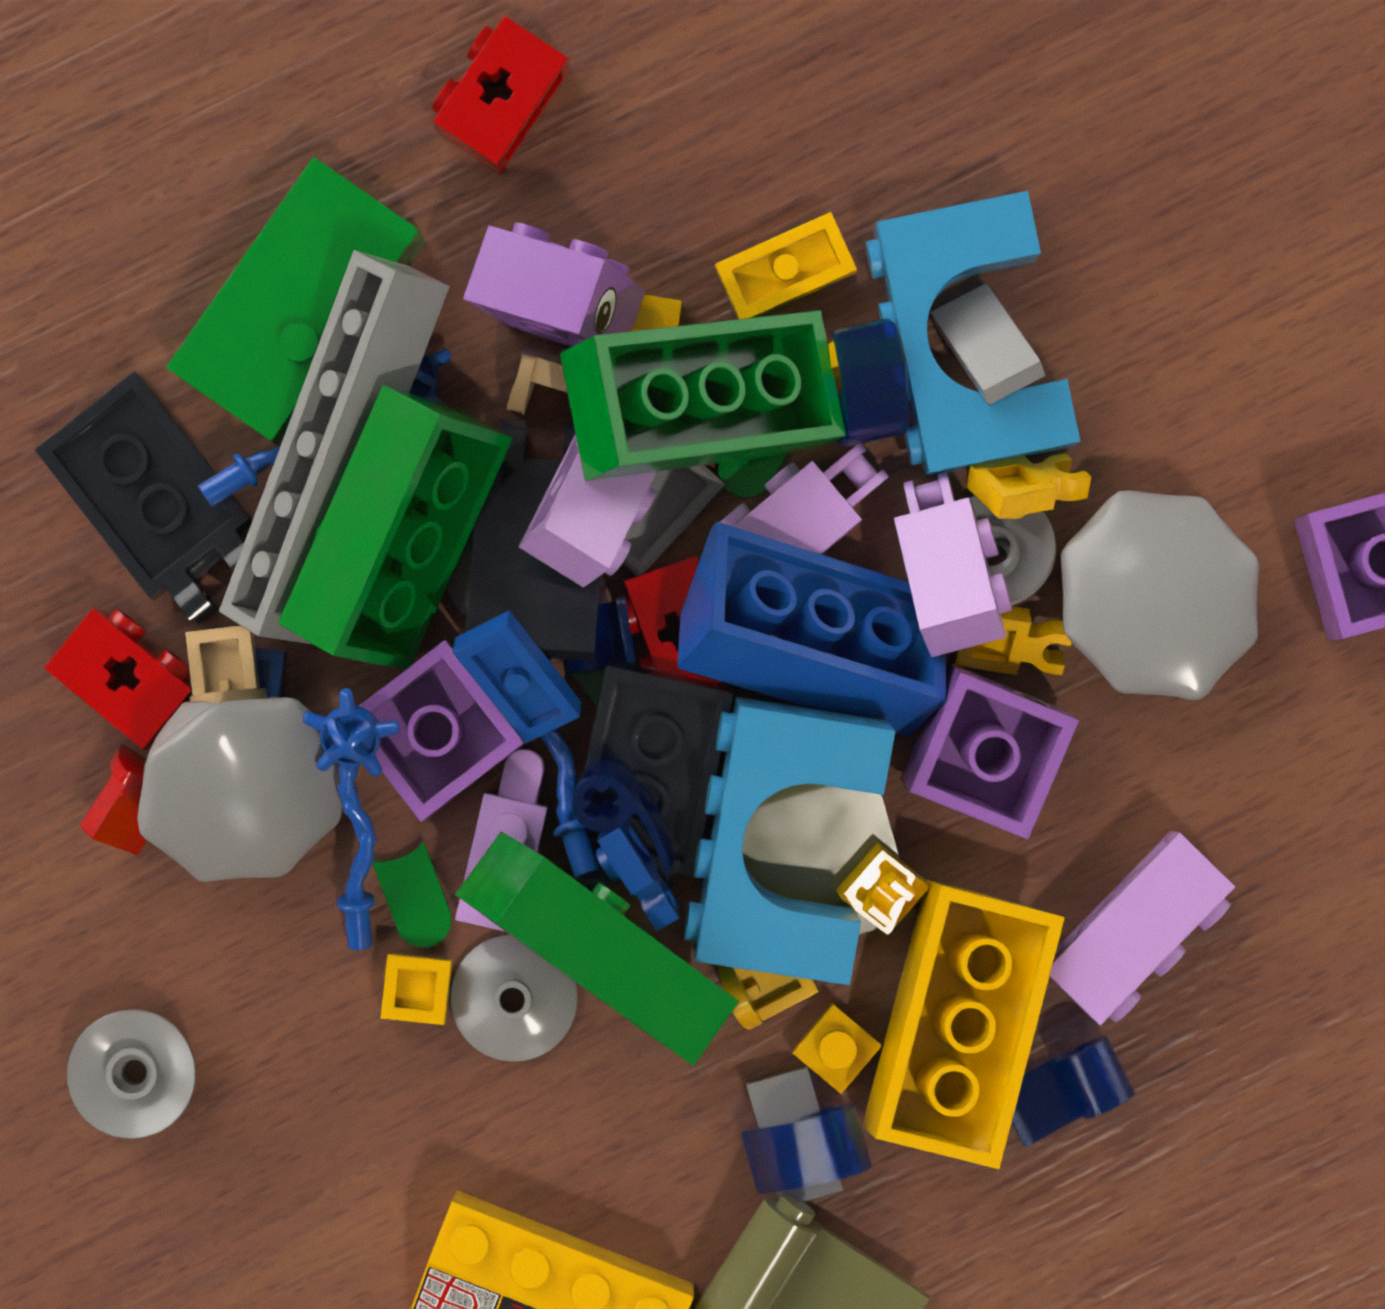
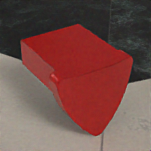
M124 744L119 747L111 759L109 767L113 774L83 819L80 827L93 840L138 855L147 842L139 832L137 820L146 759Z

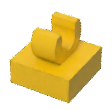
M877 842L836 891L843 901L889 935L930 887L922 876Z

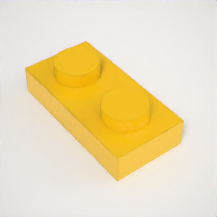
M831 212L715 263L716 272L738 319L760 317L857 272L854 261Z

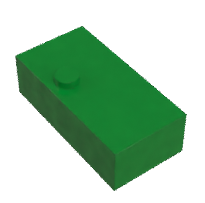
M313 156L165 368L274 444L281 446L353 251L356 250L409 266L426 241L419 229Z
M821 310L594 335L560 353L585 481L804 452L846 436L833 369H831L829 348Z
M382 385L327 513L315 531L312 547L278 624L333 656L403 670L408 669L416 657L513 437L457 408Z
M502 831L455 894L692 1066L695 1065L739 1002L627 919L624 915L631 905L599 882L592 892L544 856Z

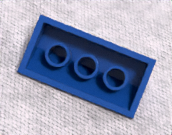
M716 522L712 526L680 614L679 669L813 709L887 720L894 728L896 734L909 737L946 701V654L931 657L919 628L909 582L721 522Z

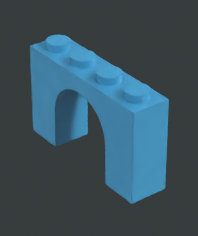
M1028 191L877 221L873 231L875 240L865 241V247L872 279L883 277L888 302L878 304L884 338H897L901 364L891 366V373L898 403L909 401L914 426L904 428L905 442L911 465L922 464L924 477L927 478L937 476V473L944 471L952 473L970 468V465L1020 456L1029 457L1073 448L1080 443L1068 379L1021 388L987 405L978 391L961 386L942 371L934 359L928 343L927 322L929 311L933 301L945 288L962 278L1034 263L1041 254Z
M738 696L735 697L733 713L722 711L717 732L716 750L726 752L722 777L711 775L705 803V814L715 815L711 840H699L694 867V877L704 879L700 903H688L683 932V940L693 942L692 948L695 962L850 985L861 926L856 910L849 907L787 898L769 891L755 880L745 866L742 849L743 838L748 822L756 809L771 795L791 786L816 784L884 795L895 730L889 721Z

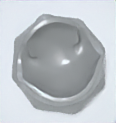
M1132 490L1119 491L1102 505L1082 529L1065 545L1061 552L1064 632L1072 644L1099 670L1110 685L1120 693L1174 696L1186 700H1200L1211 691L1221 676L1255 644L1258 638L1257 590L1260 565L1257 556L1228 527L1209 502L1202 497L1154 494Z
M271 696L267 699H246L224 703L184 702L161 729L148 753L144 766L138 808L139 832L148 842L166 853L201 882L284 876L340 821L342 804L338 794L340 763L336 762L325 772L317 768L316 763L325 752L321 746L320 732L303 723V715L307 711H311L297 699Z

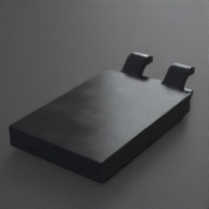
M134 371L34 450L146 595L155 601L168 590L191 621L195 620L197 624H201L219 608L196 580L223 558L234 572L245 542L240 533L251 525L253 519L233 494L215 506H210L198 485L217 473L142 377Z
M501 419L500 431L513 437L474 524L465 632L510 610L547 658L595 661L600 576L583 588L519 548L561 460L527 459V421ZM565 423L563 457L575 435L573 423Z
M608 660L576 810L579 819L586 818L591 823L586 831L600 868L598 873L581 880V885L592 892L598 882L605 887L608 885L609 877L601 867L595 852L596 849L601 847L597 840L602 825L622 813L626 814L657 863V871L671 890L675 873L694 877L699 840L703 838L707 819L705 803L711 775L716 776L721 751L716 750L720 716L722 711L730 713L735 687Z

